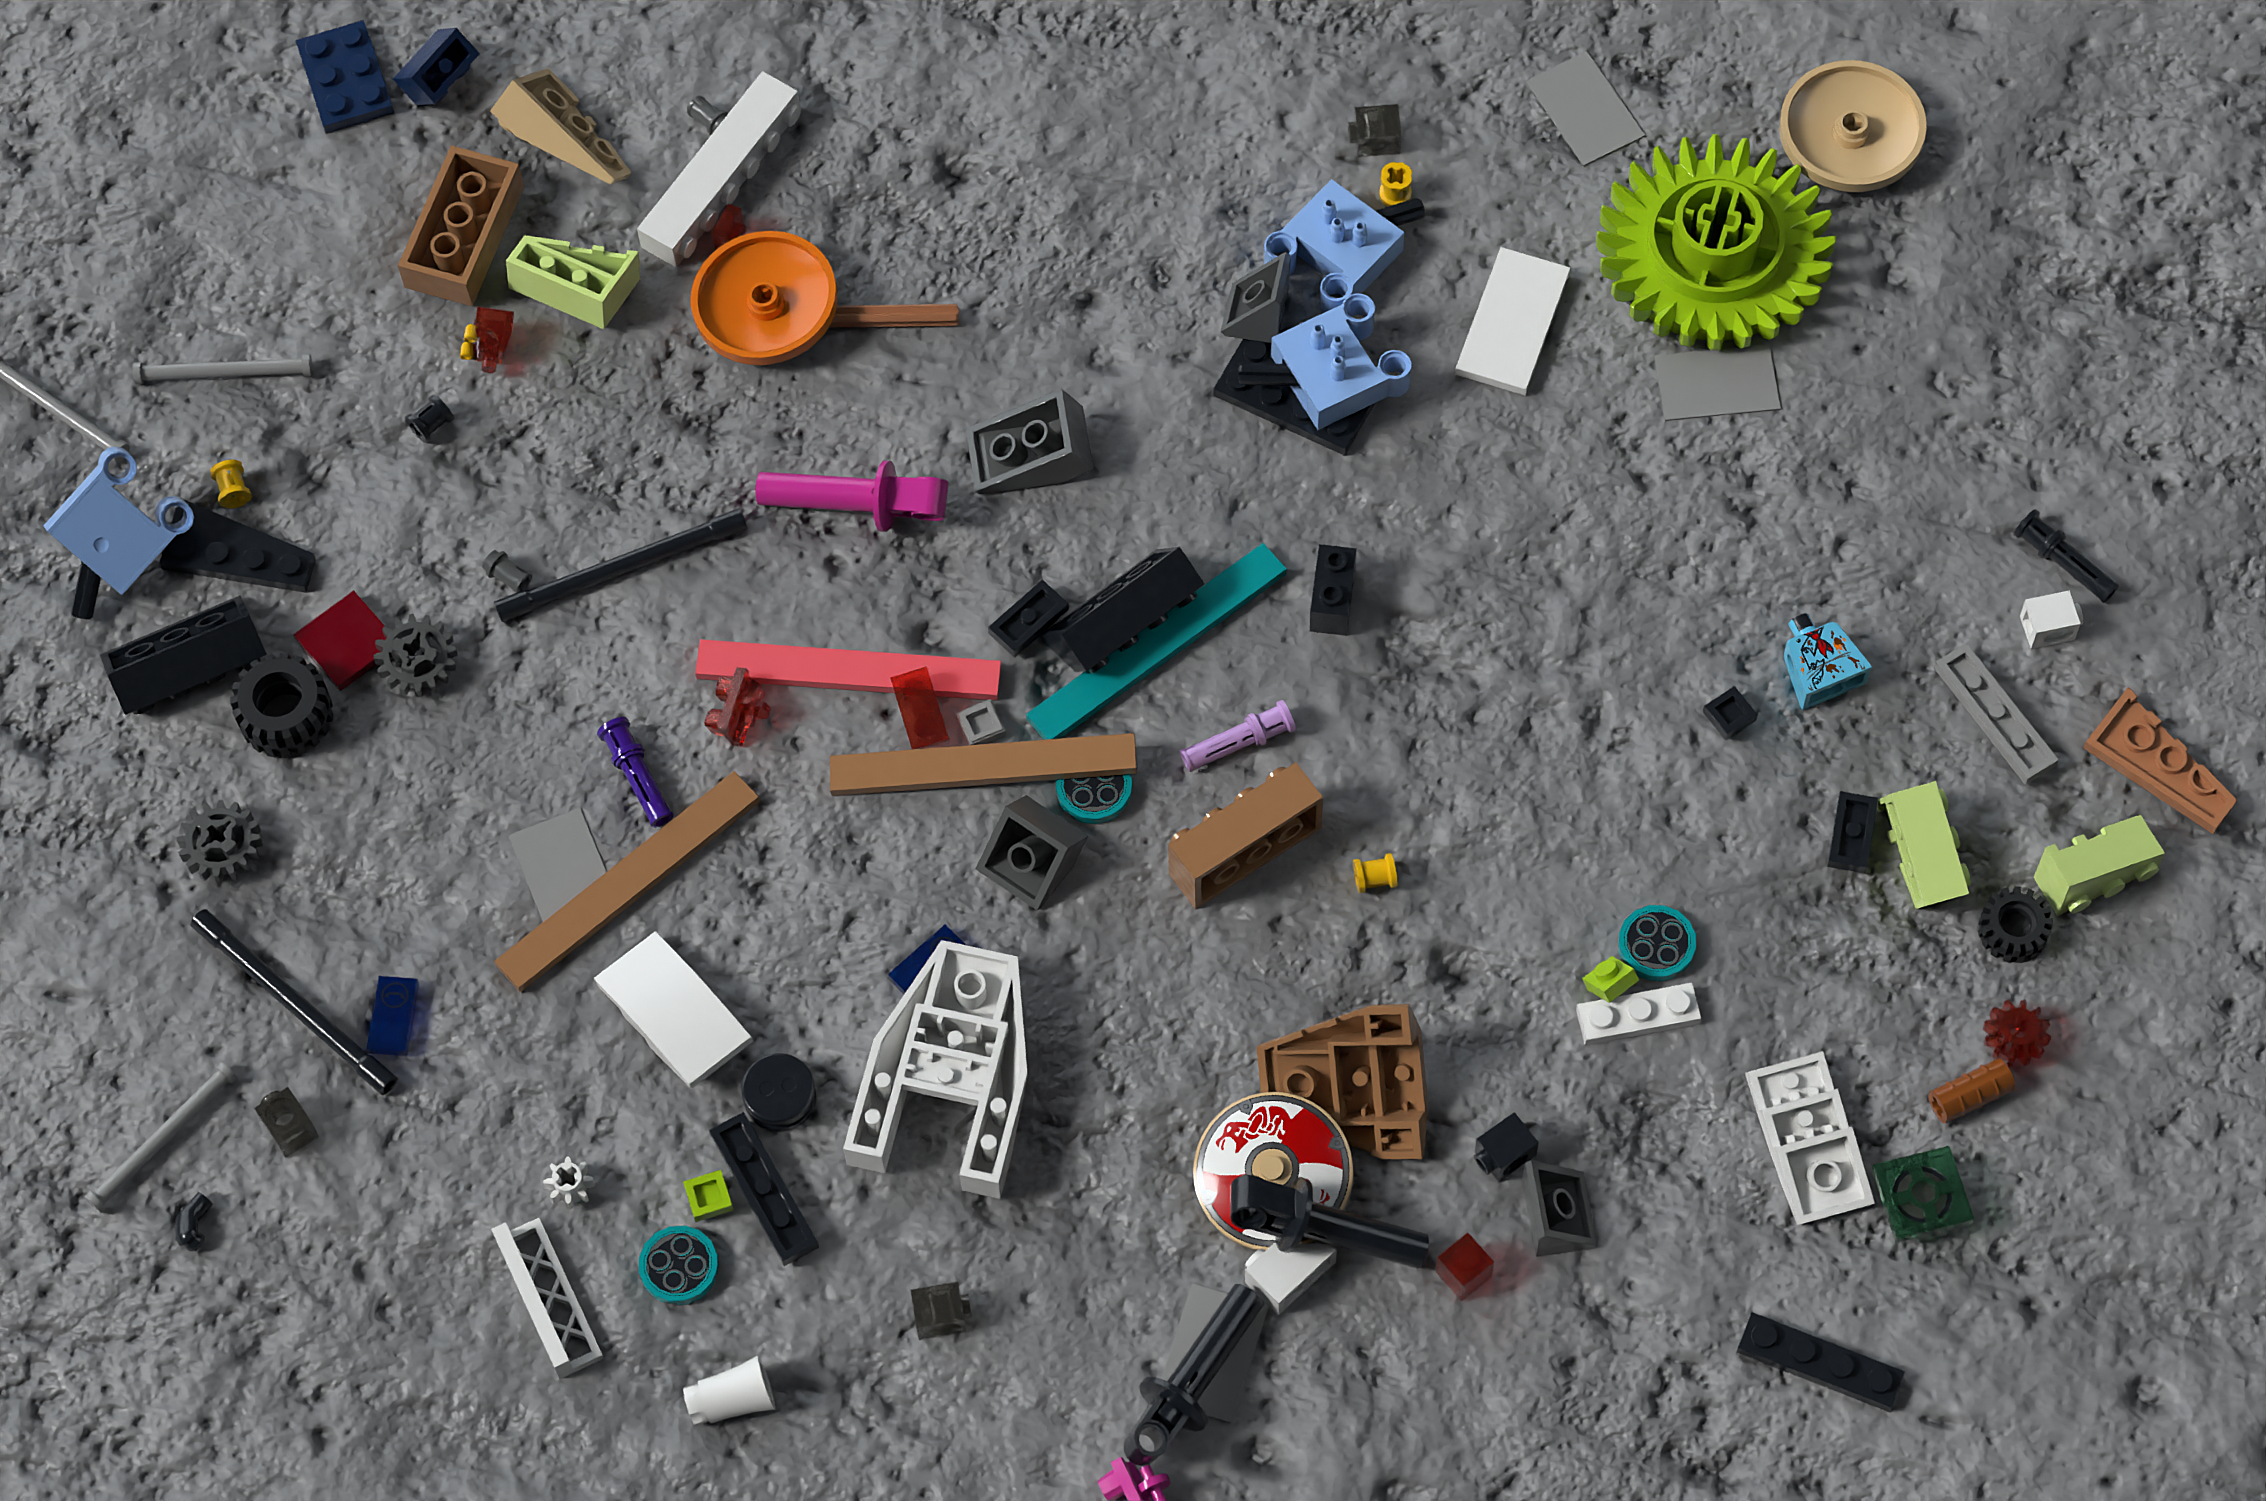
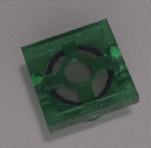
M1950 1146L1872 1165L1871 1171L1895 1243L1911 1239L1924 1243L1932 1236L1940 1239L1950 1233L1951 1229L1973 1224L1975 1219Z

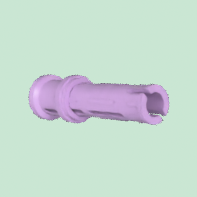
M1279 700L1276 702V706L1257 715L1254 713L1248 714L1244 718V723L1188 748L1181 749L1180 755L1189 773L1253 743L1256 746H1263L1267 743V739L1285 731L1289 733L1296 731L1294 720L1286 703L1283 700Z

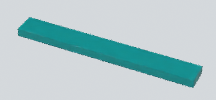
M1264 543L1260 544L1195 591L1198 596L1192 602L1182 608L1176 605L1166 612L1168 619L1152 630L1147 626L1137 634L1139 640L1134 645L1122 652L1116 649L1108 655L1109 663L1092 674L1089 670L1083 672L1026 713V720L1044 740L1061 739L1287 575V568Z

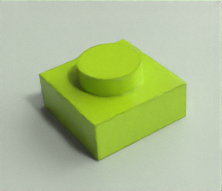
M1613 956L1599 963L1594 970L1582 978L1588 991L1608 1003H1611L1639 981L1634 968Z
M721 1170L683 1181L695 1223L733 1211Z

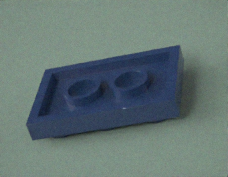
M364 20L295 40L326 134L394 113Z

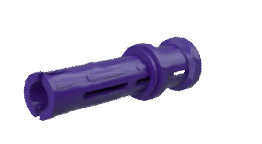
M626 717L614 718L603 724L598 729L597 735L601 741L606 742L613 755L611 762L613 765L623 770L650 821V825L654 828L663 826L671 821L674 815L643 761L644 748L634 740L629 730V720Z

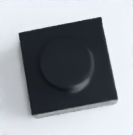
M1735 686L1704 705L1703 708L1705 716L1725 740L1754 723L1758 716Z

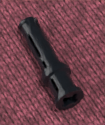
M2036 509L2032 510L2021 521L2013 535L2017 538L2023 537L2039 551L2038 556L2042 559L2045 558L2047 560L2051 558L2075 580L2079 581L2097 596L2102 603L2108 601L2119 588V584L2115 583L2090 560L2086 559L2065 541L2066 536L2062 530H2054L2039 517V511Z

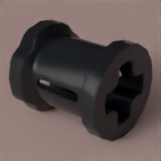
M435 394L429 397V402L414 415L408 414L404 418L408 427L424 443H427L431 439L430 435L445 422L450 423L455 419L451 410Z

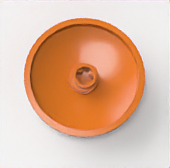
M753 232L728 241L705 260L697 272L692 285L690 296L691 311L700 335L718 354L743 364H775L802 354L817 343L832 323L837 309V283L829 261L811 242L786 232Z

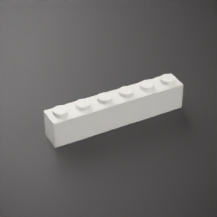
M763 71L760 73L638 226L637 232L641 248L674 267H677L683 258H688L692 255L698 239L705 231L708 232L714 227L718 214L725 205L733 203L738 195L740 186L747 178L750 179L755 175L760 161L767 152L770 153L777 147L780 136L785 129L797 122L801 113L797 90Z

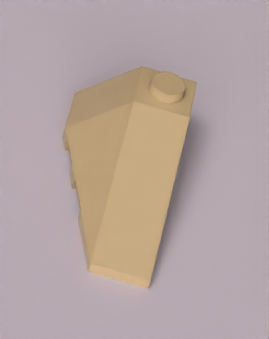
M549 68L512 80L490 110L498 119L501 127L506 131L610 185L628 178L631 174V171L610 142L598 138L593 129L596 127V123L591 116L583 117L576 108L579 100L575 94Z

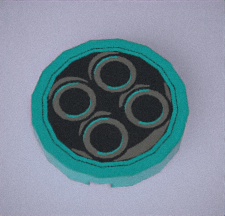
M1130 774L1057 779L1056 794L1062 809L1074 816L1075 820L1087 824H1101L1112 821L1120 815L1125 806L1127 807L1131 800L1132 778Z
M1648 905L1635 910L1624 920L1618 935V953L1621 959L1624 960L1625 964L1634 968L1638 977L1648 981H1667L1673 979L1675 975L1680 974L1682 971L1684 972L1690 966L1696 951V933L1690 921L1678 910L1665 905Z
M686 1225L669 1226L656 1232L645 1242L639 1255V1275L644 1287L656 1300L663 1303L688 1305L701 1299L712 1289L719 1268L718 1255L712 1241L700 1230Z

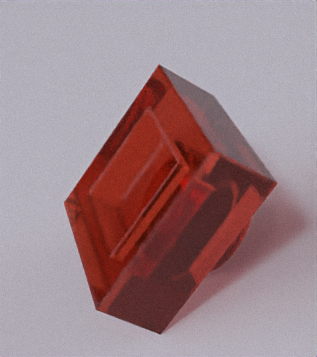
M728 203L712 231L715 250L728 241L745 235L747 227L744 224L741 208Z

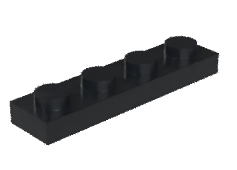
M742 1112L710 1129L709 1134L782 1264L786 1266L819 1248L818 1241L745 1113Z
M1754 1312L1750 1314L1736 1353L1887 1412L1891 1411L1905 1373L1903 1370Z

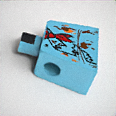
M1808 613L1798 615L1789 622L1788 625L1795 637L1786 643L1784 660L1802 710L1867 684L1872 667L1838 623L1830 622L1816 628Z

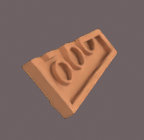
M2128 687L2085 742L2083 748L2214 834L2234 808L2237 799L2203 764L2199 765L2187 753L2188 748L2178 738L2175 740L2160 725L2162 721L2151 710L2148 712L2136 700L2138 696Z

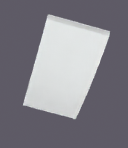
M656 932L652 933L594 977L598 987L616 1004L624 1018L646 1039L649 1047L691 1089L753 1042L752 1037L726 1006Z
M1824 1052L1746 1072L1745 1075L1757 1115L1797 1225L1875 1204L1853 1127L1848 1126L1839 1091L1833 1087Z

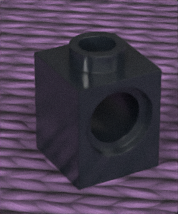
M1514 1112L1476 1139L1474 1159L1486 1175L1492 1173L1496 1180L1500 1182L1537 1156L1539 1142Z

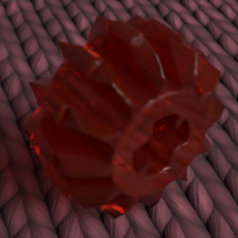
M2009 999L2004 1001L2002 1009L1992 1008L1989 1014L1990 1020H1986L1983 1025L1984 1032L1988 1034L1983 1041L1985 1047H1996L1992 1054L1993 1059H1998L2002 1055L2006 1056L2008 1067L2013 1066L2016 1058L2019 1059L2024 1067L2030 1064L2031 1057L2040 1059L2045 1052L2043 1047L2048 1046L2051 1041L2050 1034L2046 1032L2050 1026L2049 1020L2038 1019L2041 1014L2040 1006L2031 1011L2026 1009L2027 1002L2025 999L2020 1001L2017 1008ZM2011 1029H2016L2017 1032H2015L2014 1034H2012V1033L2010 1032V1030H2011ZM2020 1032L2023 1033V1037H2017L2016 1035Z

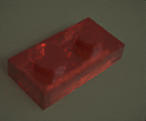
M927 666L890 677L912 750L924 749L949 741V735Z

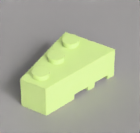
M524 235L506 260L509 289L602 329H605L640 280L639 251L627 250L626 254L607 252L604 246L593 245L592 249L571 247L568 241Z
M1936 781L1891 793L1878 799L1877 804L1878 812L1886 810L1893 830L1887 831V836L1891 844L1897 843L1903 862L1900 863L1899 867L1916 909L1969 894L1967 886L1971 885L1968 868L1964 863H1960L1956 850L1960 847L1957 831L1954 826H1949L1945 813L1949 809L1946 794L1942 788L1938 789Z
M2141 815L2103 827L2100 830L2102 834L2087 840L2084 834L2074 837L2072 839L2074 845L2065 849L2058 850L2055 844L2045 847L2034 879L2057 916L2067 911H2070L2071 914L2078 913L2088 907L2092 902L2091 900L2101 895H2104L2105 898L2111 897L2123 890L2126 883L2134 879H2138L2139 882L2145 881L2159 871L2158 867L2165 852Z

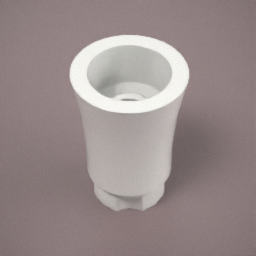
M759 1355L739 1366L699 1380L698 1384L683 1388L686 1406L694 1426L708 1421L715 1423L753 1412L775 1410V1401L770 1382Z

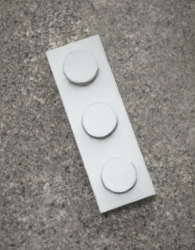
M1692 983L1618 996L1611 1003L1602 999L1580 1003L1576 1007L1585 1046L1698 1025L1701 1022Z

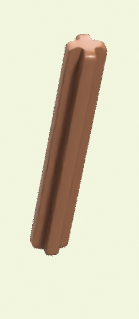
M956 304L837 305L835 316L829 327L956 326L959 323V307Z

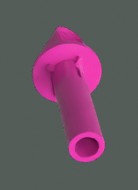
M884 460L879 465L875 479L760 472L756 480L755 495L758 505L873 512V518L878 531L888 532L893 524L894 517L943 521L945 519L949 482L935 477H897L893 462Z

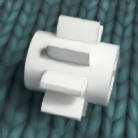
M568 1156L565 1159V1163H561L558 1166L554 1164L549 1165L552 1171V1178L543 1180V1183L547 1190H554L550 1195L553 1204H557L562 1200L567 1203L569 1210H572L574 1203L581 1200L584 1202L589 1201L586 1191L587 1188L594 1187L595 1182L593 1177L585 1176L589 1170L586 1162H582L577 1166L571 1162ZM566 1180L571 1183L576 1181V1184H574L573 1186H571L568 1183L563 1185L562 1183Z

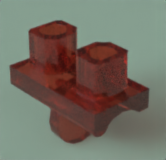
M737 667L734 676L719 677L715 690L716 696L720 701L725 702L723 710H709L704 721L705 726L711 733L724 736L732 746H743L748 728L754 727L757 719H767L771 712V707L763 701L765 692L761 690V684L749 676L747 668Z

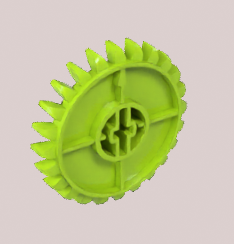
M1712 134L1707 147L1706 157L1703 160L1697 159L1688 136L1682 137L1678 165L1675 166L1672 165L1660 146L1654 147L1652 159L1653 177L1637 162H1631L1629 182L1635 193L1616 181L1613 182L1611 201L1617 210L1602 205L1600 223L1607 232L1597 231L1596 238L1598 251L1605 256H1610L1600 258V271L1603 277L1617 280L1611 286V294L1615 300L1619 302L1631 300L1629 316L1635 322L1644 321L1649 318L1654 322L1653 334L1664 337L1672 331L1680 335V345L1691 347L1696 339L1706 340L1710 350L1720 351L1723 341L1733 340L1739 348H1746L1751 346L1752 335L1759 333L1768 340L1777 337L1780 329L1779 321L1787 325L1797 324L1803 318L1804 308L1800 305L1812 306L1821 296L1822 287L1815 284L1826 282L1830 277L1833 263L1822 260L1831 256L1836 243V236L1819 237L1830 225L1831 210L1807 216L1817 205L1820 193L1818 185L1794 196L1800 179V165H1794L1778 180L1775 179L1773 176L1777 150L1771 148L1763 156L1756 168L1749 166L1750 142L1747 138H1742L1735 149L1731 161L1723 160L1722 145L1718 134ZM1724 225L1717 249L1709 248L1715 226ZM1693 228H1695L1694 239L1691 237ZM1740 235L1742 237L1741 244L1737 246Z

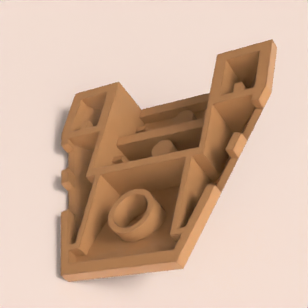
M1410 1004L1369 1005L1259 1044L1256 1047L1261 1093H1289L1315 1103L1336 1121L1349 1146L1371 1152V1156L1381 1159L1423 1158L1428 1097L1422 1031Z

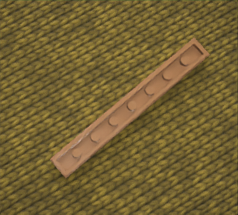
M1134 733L830 756V792L832 796L1137 774Z
M733 771L494 961L496 967L521 993L760 802L759 797Z

